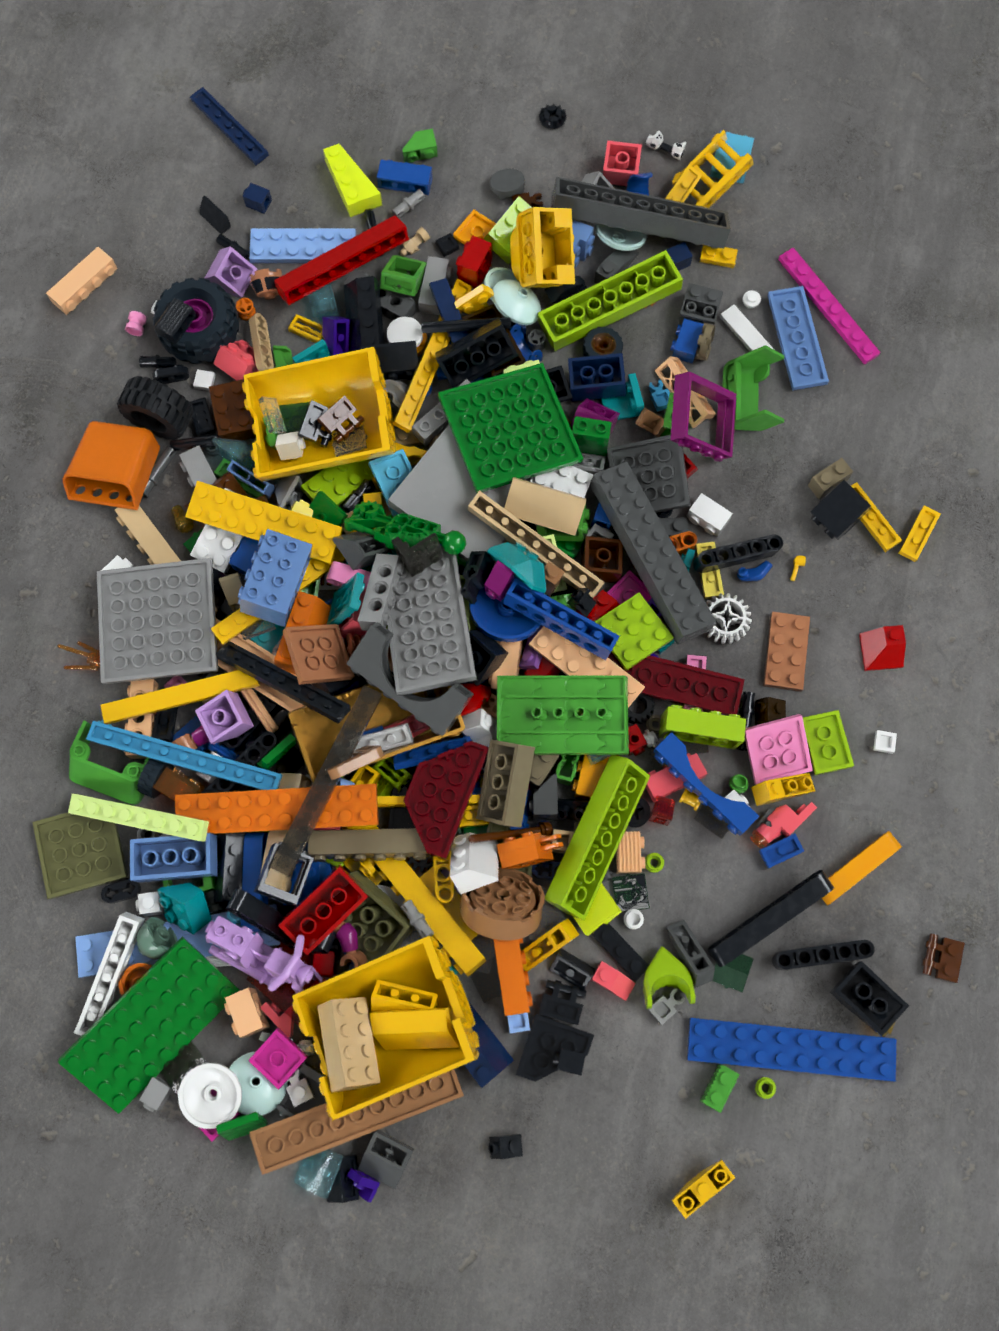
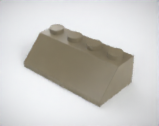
M490 739L476 819L504 826H522L535 747Z

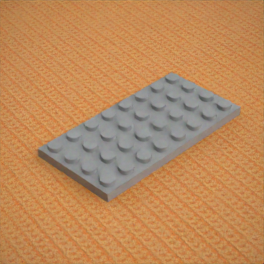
M443 546L399 555L401 563L404 564V572L399 578L400 586L394 596L395 606L393 609L391 608V619L388 625V630L394 634L390 641L397 695H407L477 680L464 598L461 594L462 586L457 556L447 553Z

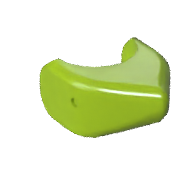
M661 946L644 975L643 994L646 1008L652 1009L653 994L655 991L666 986L680 989L685 993L689 1004H695V991L689 970L681 961Z

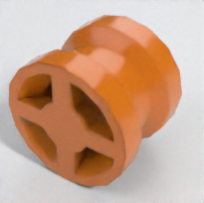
M241 298L237 301L236 310L242 320L248 321L256 314L252 300Z

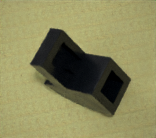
M575 275V284L545 288V292L552 304H556L571 297L573 294L587 289V286L581 276Z

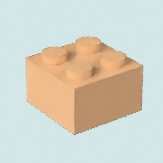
M246 988L225 997L227 1002L224 1004L225 1010L228 1015L232 1016L234 1021L231 1023L235 1035H239V1038L249 1037L270 1027L266 1014L260 1009L262 1004L255 988Z

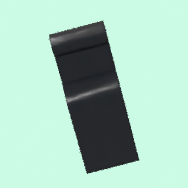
M471 551L463 572L466 582L461 589V594L470 604L477 602L478 592L485 587L484 584L495 563L486 551Z

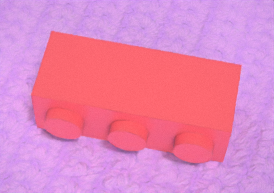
M687 753L690 765L699 780L705 778L708 773L697 753L693 755ZM666 764L662 766L663 770L659 772L653 770L647 773L650 775V778L645 788L653 803L684 788V782L679 777L675 778L669 772L670 768Z

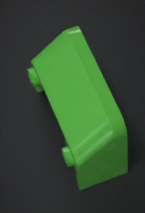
M766 345L730 360L724 366L723 388L736 393L734 430L763 431L784 423L783 418L767 410L758 412L759 382L764 381L769 376L771 364L784 359L783 354Z
M83 720L70 748V780L130 805L140 803L144 794L137 790L138 780L150 758H146L144 764L138 762L127 764L123 773L88 761L91 748L89 746L90 741L86 740L91 724Z

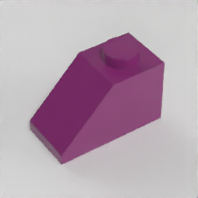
M499 560L496 562L484 585L486 595L493 600L497 599L501 602L514 582V573Z

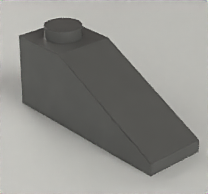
M637 250L614 251L595 271L594 283L597 284L626 270L639 255V252Z
M685 920L666 927L679 960L687 967L691 974L693 986L697 988L713 981L715 967Z

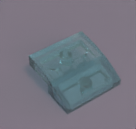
M328 1149L303 1159L294 1182L322 1198H328L344 1156Z

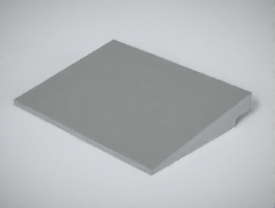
M448 425L388 499V507L399 514L405 513L440 524L441 533L443 534L452 530L461 532L465 536L467 544L465 550L458 554V556L468 561L471 551L487 552L490 547L503 544L506 538L467 510L468 505L477 493L450 425ZM511 484L482 493L504 508Z

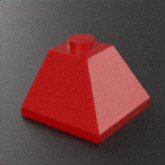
M903 625L884 626L859 634L864 671L904 667L906 640Z

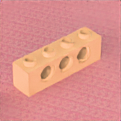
M154 679L131 681L127 688L128 697L157 691L159 684ZM155 713L144 715V720L140 723H137L138 717L128 719V723L125 724V730L149 737L152 736ZM124 751L130 759H146V757Z

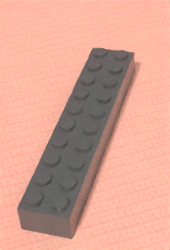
M556 177L551 196V208L572 209V219L576 221H589L592 224H603L611 228H623L626 231H638L645 235L653 234L661 238H673L680 242L688 241L696 245H708L715 249H724L731 230L728 212L561 177Z
M628 462L595 473L590 486L677 645L711 631L717 621Z

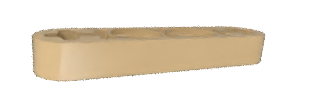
M256 313L249 319L255 364L259 371L273 369L274 364L267 322L261 314Z

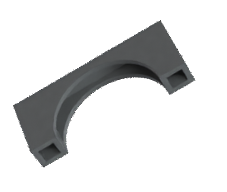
M380 623L371 625L346 664L351 667L355 674L366 678V681L371 686L378 687L384 696L395 700L400 708L411 712L416 720L427 724L433 733L441 736L446 734L474 694L460 683H456L445 694L437 697L427 698L414 694L397 695L394 676L388 663V648L394 634Z

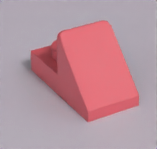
M265 1002L260 1009L286 1036L291 1038L294 1034L295 1011L293 1006L291 1005L281 1015L280 1012L282 1010L277 1004Z

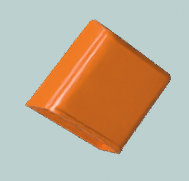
M99 421L90 422L62 478L68 500L138 510L160 450V445L154 434L150 430L141 427ZM79 487H85V491L83 493H76ZM98 489L102 490L101 495L97 497L93 496L94 491ZM113 492H119V496L116 499H110V495ZM130 495L133 500L132 502L127 501V498Z

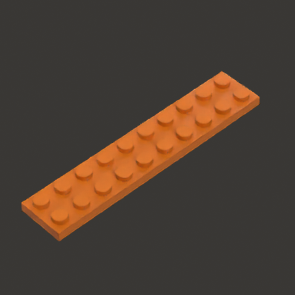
M377 784L175 795V814L209 821L207 833L211 834L379 825Z

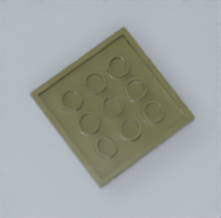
M68 812L32 822L47 899L51 900L128 878L117 823L70 814Z

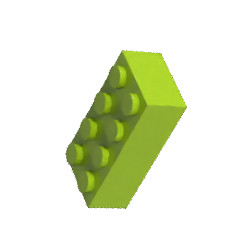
M680 705L668 706L661 714L659 738H666L672 732L680 741L727 749H736L744 742L746 719L740 718V715L729 714V716L721 715V712L718 711L707 713L702 712V709L699 708L682 709L683 707Z

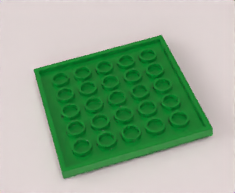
M543 363L438 392V398L476 493L479 490L485 492L511 484L513 477L524 480L583 462L584 458Z

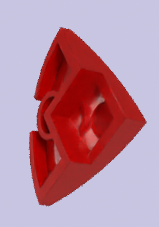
M461 684L474 694L461 712V716L481 708L484 698L486 702L489 701L492 694L490 686Z

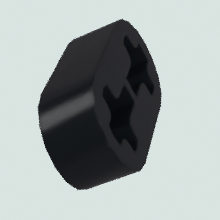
M130 879L113 883L102 889L101 898L110 904L132 899L140 894L141 886L138 882L130 881ZM129 884L135 886L132 894L128 891L123 892L124 889L129 888ZM110 889L114 892L119 891L118 894L113 895V899L107 897V894L110 893Z

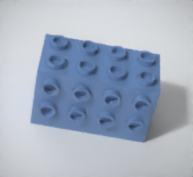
M267 529L265 535L261 534L258 552H254L251 563H253L252 567L247 570L245 575L244 587L241 586L239 590L238 604L242 613L285 627L311 559L312 544Z

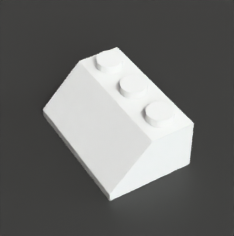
M471 832L455 837L451 847L450 878L460 894L498 881L497 840L470 843L468 837L474 834Z

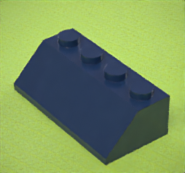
M469 1002L476 1024L472 1029L476 1031L479 1038V1047L476 1048L479 1052V1057L472 1062L464 1064V1066L480 1087L483 1088L510 1065L514 1059Z

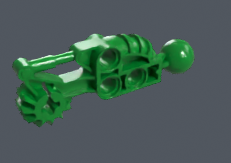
M362 501L361 504L355 505L352 516L344 520L346 531L355 530L373 535L376 541L385 543V546L389 549L404 548L405 550L422 551L424 548L434 549L439 543L442 544L444 550L450 555H458L465 550L467 544L465 536L459 531L452 530L446 534L441 533L440 524L405 513L397 514L394 517L386 516L382 504H377L376 501Z

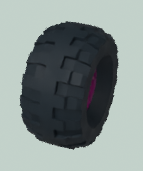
M186 278L183 282L179 283L177 281L171 284V288L169 290L165 289L161 293V299L157 300L155 304L153 325L157 317H161L165 312L166 305L172 302L174 298L193 307L196 318H194V321H192V324H190L177 344L157 334L160 342L169 354L172 353L181 361L187 362L189 360L194 364H201V361L205 360L207 362L214 361L220 345L226 346L228 343H234L237 339V332H239V316L231 296L219 284L211 283L210 280L199 278V280Z

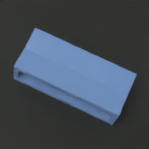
M232 460L226 469L234 477L268 499L275 492L273 484L268 481L261 482L255 479L251 470L235 460ZM240 469L248 474L247 479L238 474L237 471ZM257 480L266 487L263 490L255 485L254 482Z

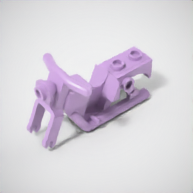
M218 916L215 922L211 921L205 930L207 933L205 936L206 942L221 947L218 948L212 945L208 953L259 980L260 984L268 985L269 991H274L281 984L287 982L292 983L291 988L297 994L304 991L303 985L305 982L309 983L313 979L321 983L323 980L312 965L304 964L300 959L305 937L301 934L296 938L293 955L282 951L281 947L274 949L263 943L264 940L258 932L253 935V931L248 927L242 926L241 928L221 916Z

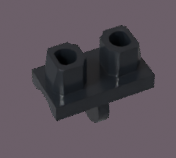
M582 798L558 799V820L580 821L590 800Z

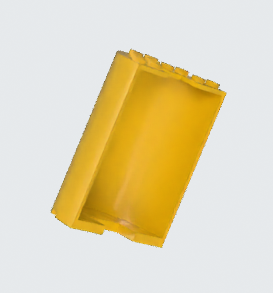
M375 347L243 375L244 382H242V388L246 394L244 405L246 410L250 411L251 417L254 418L252 430L254 435H256V441L252 443L253 450H251L253 462L255 461V467L253 468L255 479L264 482L393 455L396 452L395 427L392 425L394 421L390 399L386 389L384 390L386 382L379 365L380 361ZM345 395L357 409L352 415L355 418L359 415L364 418V422L360 424L363 428H359L357 434L356 431H352L355 434L351 435H356L355 438L353 436L352 439L350 436V438L343 441L347 442L343 443V446L344 444L346 445V449L342 447V441L339 445L334 441V435L337 433L334 430L331 434L333 436L332 440L328 443L327 448L320 446L322 440L320 437L317 438L315 443L304 438L306 448L303 450L302 457L281 460L278 451L268 446L265 439L267 433L263 417L270 415L274 418L275 427L279 434L299 431L309 401L311 400L330 409ZM345 420L341 426L346 428L349 422ZM355 442H359L360 444L362 443V445L360 446L357 445L356 447L351 448V446ZM337 446H339V447H341V449H343V450H342V451H340V450L336 451L335 449L337 448Z
M427 936L292 995L294 1001L292 1006L300 1019L299 1028L305 1036L313 1037V1048L316 1054H319L321 1060L320 1069L325 1076L319 1078V1089L321 1094L325 1096L327 1102L326 1111L329 1117H332V1120H336L472 1062L479 1057V1052L476 1050L479 1047V1038L476 1031L472 1029L476 1024L467 996L458 975H455L452 970L450 971L451 962L444 951L441 952L440 949H437L439 943L433 937ZM377 980L438 994V1008H449L450 1022L455 1029L460 1048L385 1050L373 1036L381 1083L362 1089L331 1092L318 1005L332 999L366 997L370 1017L371 995Z

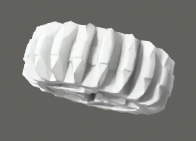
M721 593L718 598L712 596L711 601H706L711 612L717 607L724 606L721 612L712 613L720 629L714 625L711 631H709L708 638L713 635L715 636L714 642L721 639V643L724 644L727 639L729 644H732L733 639L739 641L740 636L744 637L746 635L745 631H749L750 626L748 624H751L752 619L748 618L751 616V612L746 611L749 608L748 605L742 606L743 599L738 602L737 595L732 599L729 593H727L725 598ZM731 608L734 609L738 614H734L731 611ZM725 613H726V618H727V620H728L727 623H726V621H725V618L723 617V616L725 615ZM740 624L737 629L728 631L730 625Z

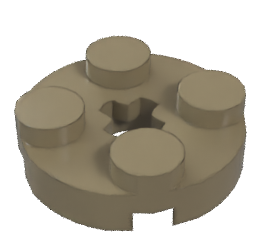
M704 323L702 328L703 335L700 334L697 345L700 348L697 349L695 359L707 361L711 351L710 346L714 339L715 325Z

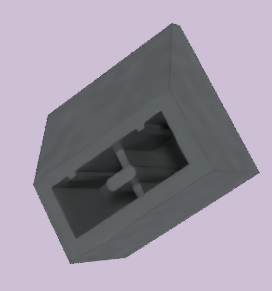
M689 283L680 316L715 324L723 291Z
M358 531L332 539L352 570L373 565L376 553L388 554L391 550L385 546V543L376 541L373 535Z
M376 1130L364 1153L358 1170L396 1189L414 1148L380 1130Z

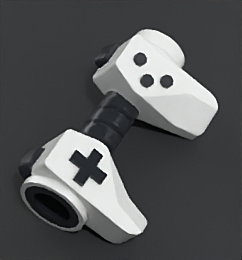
M658 131L653 136L649 135L646 145L654 150L659 148L673 155V158L681 160L686 142L674 143L671 146L663 142V135Z

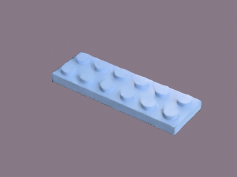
M251 228L249 260L250 263H307L355 237L356 228Z

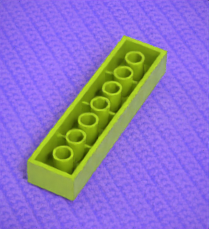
M667 250L538 312V323L555 352L585 337L592 329L606 327L681 290L683 278Z
M616 755L610 756L545 895V901L567 915L581 920H585L650 778L649 774L629 758Z

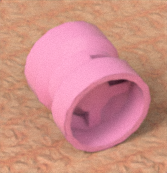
M131 311L125 330L131 335L142 336L144 332L143 325L146 324L147 317L140 312Z

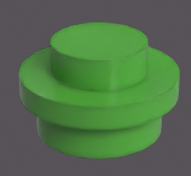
M737 774L730 778L729 787L732 791L735 790L737 793L747 791L749 785L744 775Z

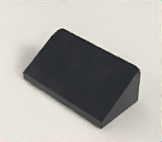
M204 195L199 214L220 234L225 233L231 228L228 216Z
M562 948L549 968L550 971L571 984L579 986V989L585 990L595 972V968Z

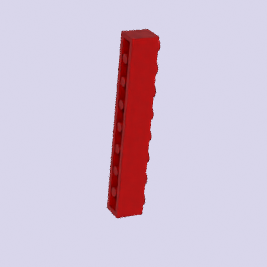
M396 215L274 280L278 294L288 305L293 304L408 241L406 225Z

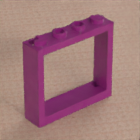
M690 371L675 375L670 440L678 443V446L690 448V451L699 452L702 456L711 457L717 462L732 458L736 393ZM691 390L718 403L715 446L688 435Z

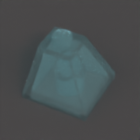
M213 438L212 442L222 458L230 462L235 460L249 470H253L255 461L253 462L251 457L252 443L249 445L245 441Z

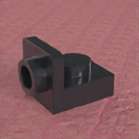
M577 588L572 592L568 604L577 613L587 618L596 602L588 595L590 593L588 588Z

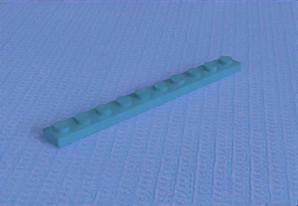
M96 721L92 722L86 738L90 742L259 790L278 789L283 776L280 773Z

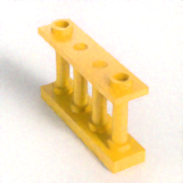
M724 130L720 134L717 133L712 138L711 143L690 163L693 168L703 174L700 179L710 188L705 195H701L693 188L690 195L697 200L695 204L697 206L710 208L754 165L753 157L747 153L744 157L739 156L725 142L727 135ZM719 147L736 162L731 170L724 167L712 155ZM706 160L723 175L718 182H714L699 168ZM683 171L678 172L672 180L673 186Z

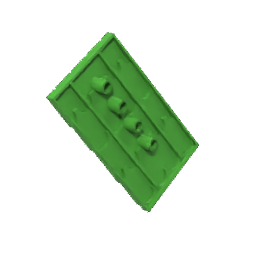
M497 676V740L535 747L534 755L629 754L628 677Z

